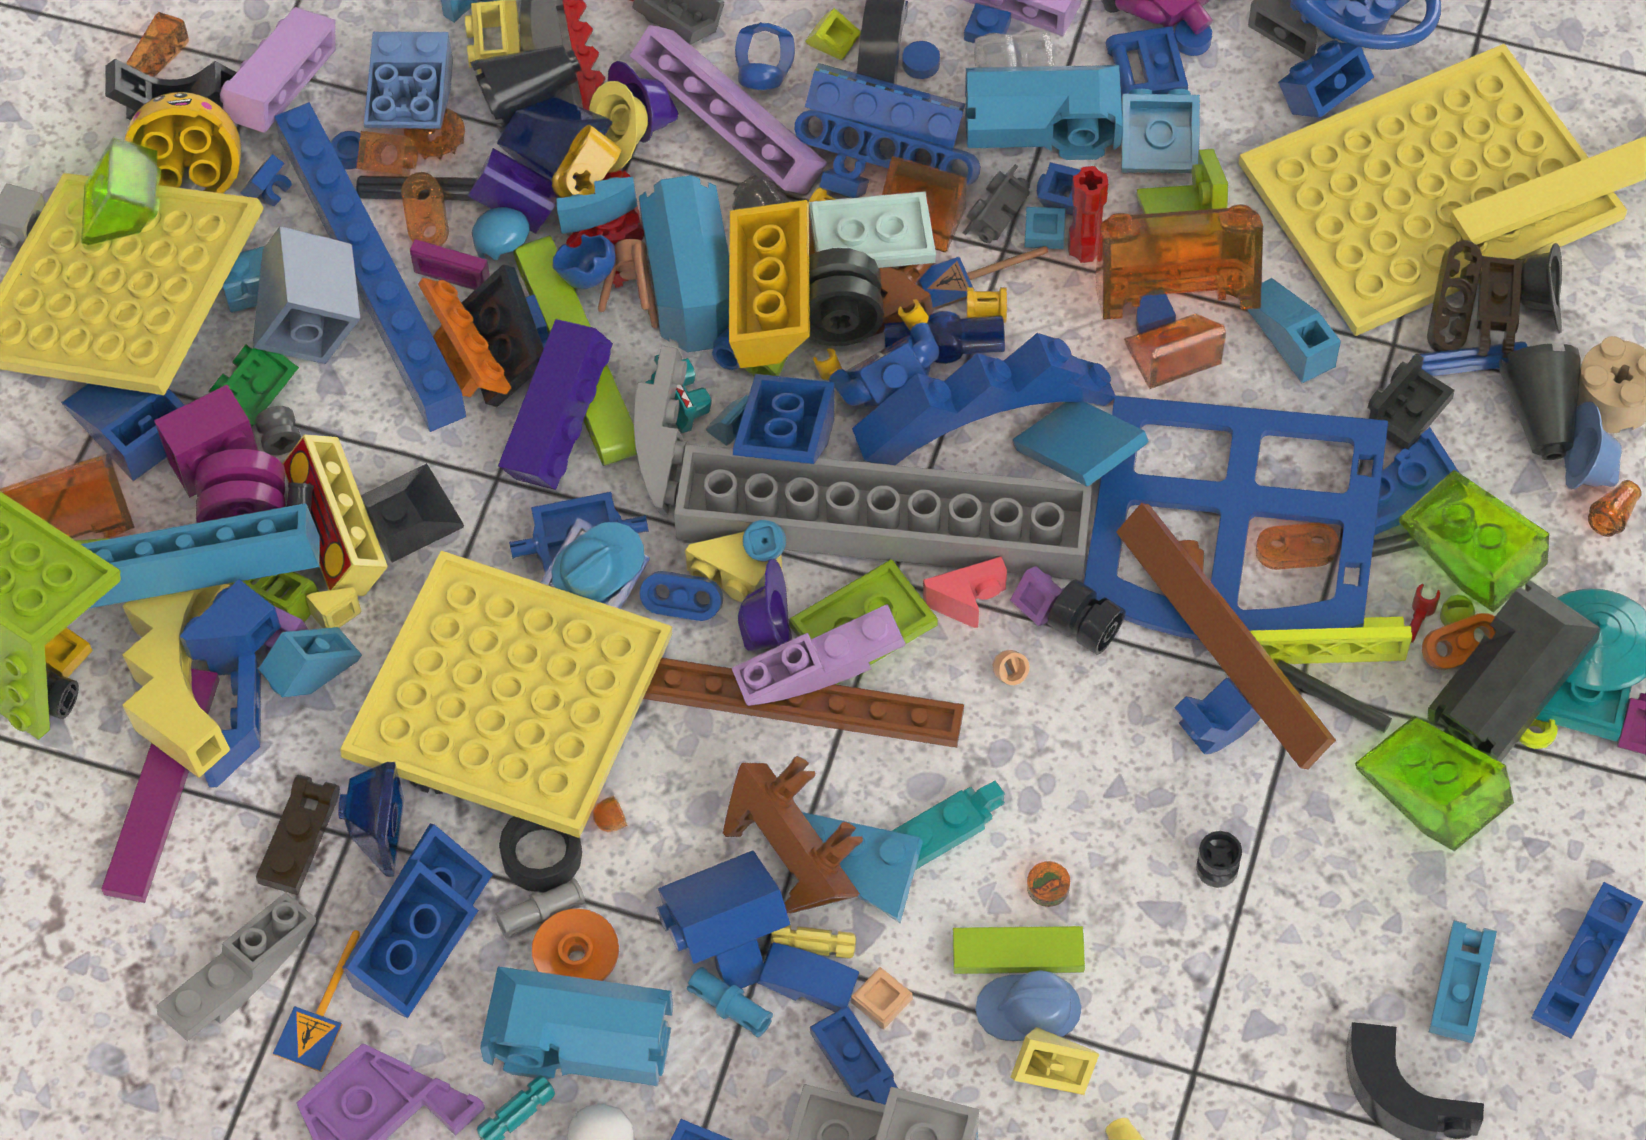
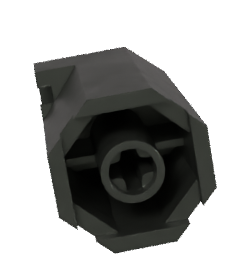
M1531 580L1525 583V590L1521 587L1517 589L1494 617L1490 624L1496 632L1493 638L1490 639L1486 635L1483 636L1479 645L1428 707L1427 719L1434 726L1439 720L1446 726L1441 734L1447 741L1475 761L1483 763L1487 756L1490 757V766L1496 768L1599 639L1600 628Z

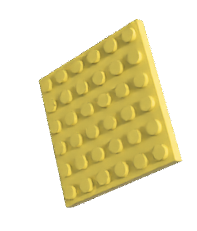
M63 173L0 283V369L165 395L264 209L260 200L253 197Z
M440 551L340 748L341 758L580 838L670 641L672 626L445 551Z

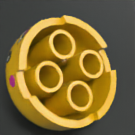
M186 92L164 94L144 104L131 119L126 130L122 148L123 167L130 182L179 188L182 183L184 168L189 167V177L192 182L198 186L207 187L203 191L222 194L237 179L241 160L240 136L227 112L206 97Z

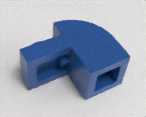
M1227 677L1203 700L1186 696L1174 707L1183 718L1179 724L1204 754H1212L1225 748L1242 737L1261 719L1232 680Z

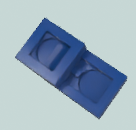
M773 942L768 950L757 983L794 1001L803 997L833 1012H837L848 1006L859 971L826 957Z

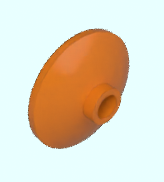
M568 909L552 915L539 927L532 943L533 962L536 970L542 973L604 981L613 971L619 956L618 938L612 925L603 916L586 909ZM574 951H581L585 954L582 959L577 961L569 959L570 954Z

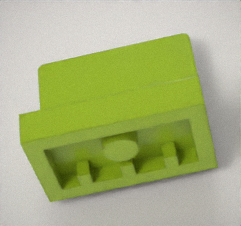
M1214 149L1198 150V164L1192 165L1191 170L1193 185L1137 189V200L1149 230L1171 233L1176 229L1195 228L1198 230H1210L1215 226H1227L1228 181Z

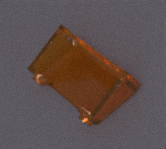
M1238 204L1230 208L1137 215L1116 213L1105 219L1100 227L1096 266V293L1103 320L1123 318V307L1131 302L1132 307H1139L1140 296L1215 290L1218 301L1226 300L1227 294L1240 300L1241 310L1261 308L1263 223L1260 215L1252 210L1251 207Z

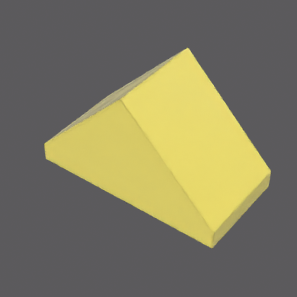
M1036 1027L1025 1036L1010 1078L1018 1082L1084 1095L1099 1053Z

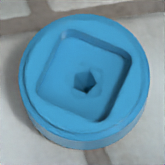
M758 520L750 524L745 530L743 546L751 558L768 562L769 559H777L783 553L786 546V536L783 529L777 523L768 520Z

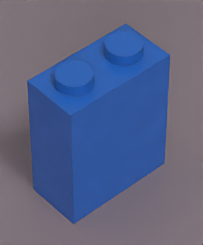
M754 850L658 888L663 905L656 907L663 928L665 931L669 930L677 951L685 949L693 964L791 925L781 891Z

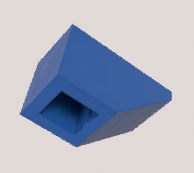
M238 579L230 588L220 591L215 597L213 604L201 616H196L187 623L183 633L180 635V639L186 655L192 660L253 655L281 625L275 607Z

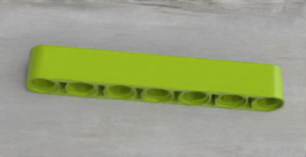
M550 235L522 244L513 251L517 268L529 296L535 294L547 325L548 334L551 332L555 319L591 327L575 289L553 269V257L558 250ZM606 365L596 386L595 398L589 404L583 420L603 466L637 455L634 424L608 365Z

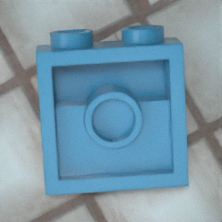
M1133 89L1129 91V94H1123L1121 99L1123 120L1121 173H1191L1192 165L1198 164L1200 95H1191V92L1185 89L1169 90L1168 94H1152V90Z

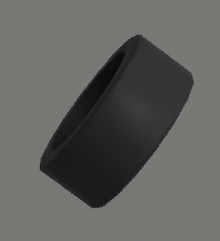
M515 816L509 819L501 831L499 849L505 873L515 885L527 891L544 893L573 879L580 868L582 858L580 838ZM537 830L554 831L564 838L566 852L562 860L551 867L543 869L528 868L522 865L516 856V845L519 840L529 832Z

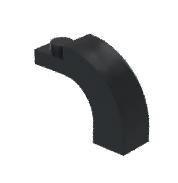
M866 0L859 44L857 74L897 84L900 43L908 13V1Z
M114 59L105 66V96L126 106V119L129 120L150 100L164 94L176 92L193 93L206 97L223 109V103L220 101L221 89L227 80L230 81L237 72L214 61L193 76L169 80L149 76Z
M1352 1022L1346 1048L1348 1078L1359 1104L1377 1125L1401 1140H1435L1437 1132H1444L1445 1136L1453 1139H1465L1471 1135H1478L1484 1119V1103L1434 1098L1415 1090L1406 1082L1397 1066V1027Z

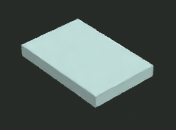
M925 191L809 202V215L815 252L830 248L854 249L864 252L874 259L878 268L936 263V251Z

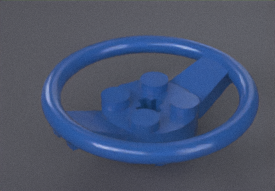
M1290 0V7L1293 11L1297 10L1301 14V20L1305 24L1311 23L1331 39L1335 40L1336 38L1355 46L1377 50L1401 49L1423 41L1435 30L1441 16V0H1425L1426 14L1418 26L1403 33L1383 34L1391 15L1410 0Z

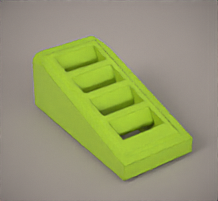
M296 572L261 577L255 585L252 584L255 579L242 581L270 604L302 619L303 622L311 615L306 595L320 592L312 580ZM276 578H278V579L275 581V583L270 587V589H269L268 591H266V590L269 588V586L274 582V580H275ZM289 587H291V588L287 591V593L282 597V599H280V597L286 592V590H287Z

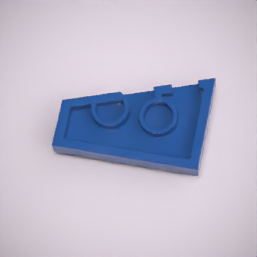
M1430 427L1420 435L1419 440L1409 449L1404 448L1394 457V461L1382 471L1375 535L1468 497L1470 488Z

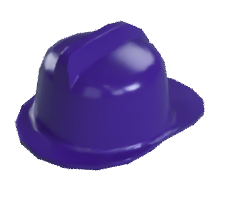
M616 61L611 64L608 70V82L618 81L626 85L633 96L638 98L646 108L648 126L645 134L639 141L643 143L648 142L654 131L662 129L678 119L679 113L663 82L656 79L639 78L625 62Z
M769 559L766 565L765 585L747 595L741 603L738 612L739 629L744 647L748 651L755 652L773 649L793 640L788 623L786 584L783 572L776 559Z

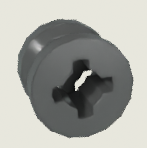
M274 406L265 409L256 416L255 425L257 431L263 435L261 438L263 450L270 455H282L291 452L301 439L299 429L294 426L296 420L293 410L289 407Z

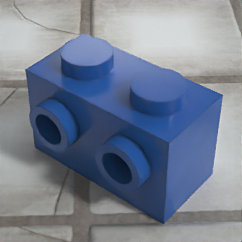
M1332 40L1318 47V53L1307 61H1302L1292 66L1289 70L1290 73L1278 82L1292 115L1321 118L1373 79L1374 75L1362 47Z

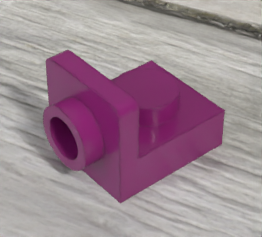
M1640 693L1638 699L1629 698L1617 747L1646 755V693Z

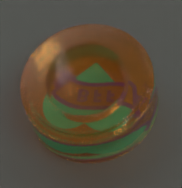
M1045 861L1036 864L1030 870L1027 877V892L1035 903L1045 907L1059 905L1067 898L1070 890V876L1062 865L1052 861Z

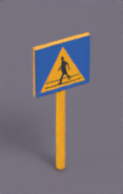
M358 930L352 932L316 1013L294 1006L273 1055L322 1072L343 1025L340 1022L323 1016L344 972L342 967L360 937Z

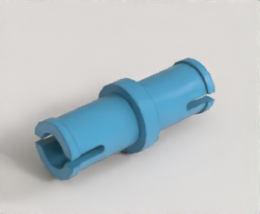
M704 967L697 969L691 976L687 991L716 1008L718 1016L723 1019L731 1018L752 1032L756 1037H760L768 1029L772 1022L773 1013L745 997L743 989L737 985L730 987L709 973Z

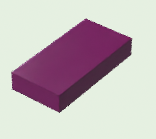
M417 239L414 240L410 248L413 269L417 274L444 280L448 283L476 290L490 277L488 261L486 259Z

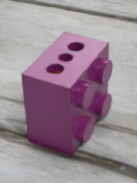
M228 385L154 420L168 463L189 498L196 495L195 469L201 460L213 453L229 449H251L258 451L250 421Z

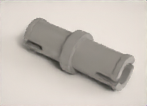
M574 878L570 882L541 894L539 891H536L529 895V900L502 912L499 911L495 915L498 925L507 939L511 935L535 924H543L549 917L558 912L572 909L586 902L582 889Z

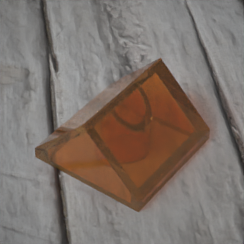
M892 156L882 195L925 191L935 250L946 253L966 210L967 177Z
M1195 313L1124 338L1150 390L1222 364L1226 330L1224 325Z

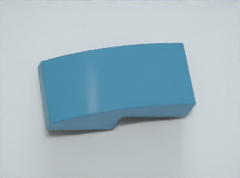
M614 177L607 180L594 181L595 194H576L570 197L556 198L561 233L577 232L605 224L637 207L633 177Z

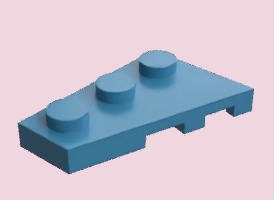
M802 812L823 843L837 830L842 822H847ZM848 822L856 828L851 836H862L863 841L840 862L841 868L860 893L857 896L868 904H872L892 919L901 923L923 841L917 836Z

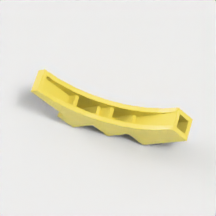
M231 583L128 601L122 605L134 631L142 637L122 656L134 680L143 686L122 706L136 732L198 778L226 755L230 748L219 725L195 701L192 691V659L186 655L180 635L183 633L187 623L192 618L201 616L213 604L218 593L227 588Z

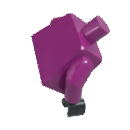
M1101 0L1107 12L1115 13L1122 10L1153 24H1161L1163 27H1173L1184 19L1194 34H1199L1213 22V19L1203 7L1210 0Z

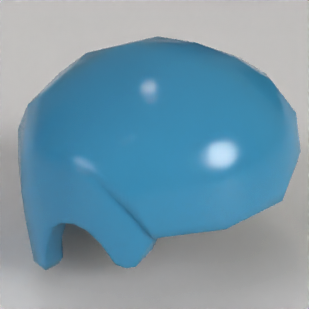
M498 207L490 209L478 217L471 232L478 257L485 259L484 254H487L493 260H498L501 254L512 252L524 244L529 234V222L526 216L515 209Z

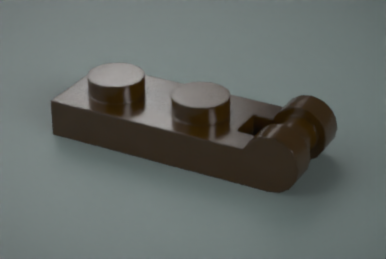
M301 774L295 777L291 788V795L257 872L256 880L258 884L295 895L299 894L338 801L339 785L325 782L323 785L312 782L311 777ZM307 799L318 801L315 810L304 808Z

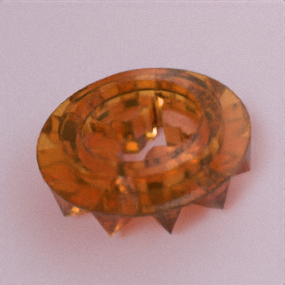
M446 108L441 127L442 136H437L435 140L430 142L428 134H434L438 129L404 128L405 143L409 146L412 154L418 153L424 160L429 156H436L441 161L443 155L447 153L455 155L457 147L460 144H464L465 126L461 117L453 110Z

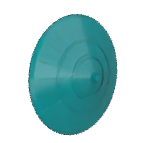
M1579 589L1557 597L1561 602L1600 628L1599 639L1567 678L1566 681L1571 684L1572 681L1577 687L1593 691H1617L1631 687L1646 678V610L1640 604L1627 596L1605 589Z

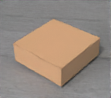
M881 967L851 996V1003L883 1030L913 1000V993Z

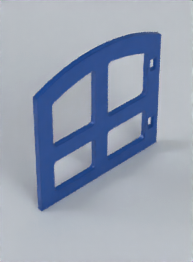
M1116 396L1112 415L1140 429L1144 425L1151 424L1226 431L1231 433L1232 441L1227 475L1223 481L1138 474L1134 470L1137 452L1101 477L1084 584L1097 592V600L1106 597L1126 610L1124 620L1182 638L1200 640L1166 596L1144 589L1117 576L1123 541L1116 531L1126 521L1127 512L1131 506L1145 503L1151 507L1212 512L1220 516L1211 583L1249 631L1361 628L1364 626L1387 438V420ZM1265 436H1279L1350 443L1354 447L1348 490L1344 493H1332L1258 485L1255 480L1262 438ZM1359 460H1373L1371 477L1357 475ZM1254 517L1341 526L1343 528L1335 596L1330 600L1299 606L1272 609H1241L1238 606L1250 520ZM1345 567L1360 568L1358 586L1344 584Z

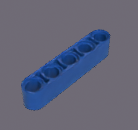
M816 110L802 112L795 121L794 130L796 136L807 145L838 154L845 153L847 154L846 156L854 159H863L865 162L951 188H960L973 184L980 175L981 166L976 156L957 148L946 147ZM813 116L819 118L823 125V131L818 137L813 136L808 128L809 121ZM849 127L854 128L859 135V142L854 148L848 146L844 140V133ZM885 137L891 139L895 145V153L890 159L884 157L880 151V144ZM921 148L927 150L932 158L931 164L927 169H922L916 162V154ZM957 159L964 161L968 167V174L964 180H959L953 175L952 165Z

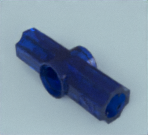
M940 311L928 316L927 324L939 348V356L935 361L936 363H953L959 360L963 354L1005 352L1003 316L960 319L959 315L950 311ZM904 322L884 323L885 348L911 334V330L908 329Z

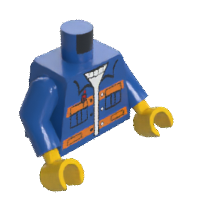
M913 299L915 307L908 313H905L902 307L898 308V314L908 329L911 330V334L847 371L842 369L836 352L832 348L827 349L830 358L825 361H819L816 357H813L821 379L835 382V390L849 405L879 406L915 374L929 375L930 365L938 359L939 348L927 324L929 317L917 299Z

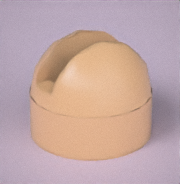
M1014 650L1002 651L995 656L992 664L996 677L1008 685L1020 684L1029 673L1027 658ZM1005 663H1007L1008 667L1012 671V674H1007L1004 665Z

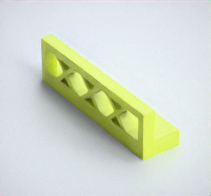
M1403 616L1364 618V626L1361 628L1250 631L1276 665L1280 660L1288 664L1406 661L1412 639L1411 626L1404 625Z

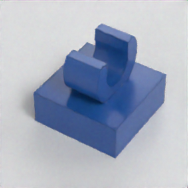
M838 154L834 159L833 168L823 172L819 187L851 198H858L866 194L870 179L860 176L866 168L865 160H857L855 168L851 172L844 165L847 154Z
M272 154L260 166L240 193L245 197L257 198L262 194V198L267 204L275 206L281 198L273 192L272 186H278L284 192L292 186V182L288 177L277 174L285 163Z

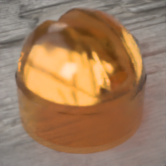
M615 795L603 799L596 804L593 811V820L599 829L606 832H614L628 826Z

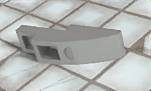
M661 345L654 384L637 383L634 433L639 468L647 492L657 511L662 515H668L670 505H676L679 481H675L678 465L682 466L685 446L687 445V442L683 441V436L679 430L669 428V424H675L677 421L679 400H674L677 385H683L687 363L682 361V356L677 348Z
M285 892L222 943V953L161 1001L157 1005V1015L186 1041H189L214 1019L221 1024L244 1004L288 959L315 925L316 918Z

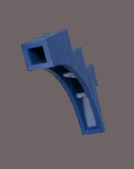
M1036 333L1004 361L976 353L944 381L918 373L915 374L902 387L856 424L852 430L864 461L896 465L911 453L936 438L970 422L999 412L1029 405L1054 402L1084 401L1090 404L1106 406L1116 398V395L1110 384L1111 376L1103 365L1073 356L1068 345L1059 338Z

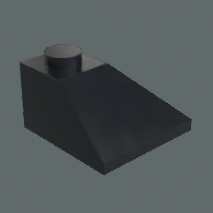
M427 463L361 495L376 537L392 563L464 528L461 518Z

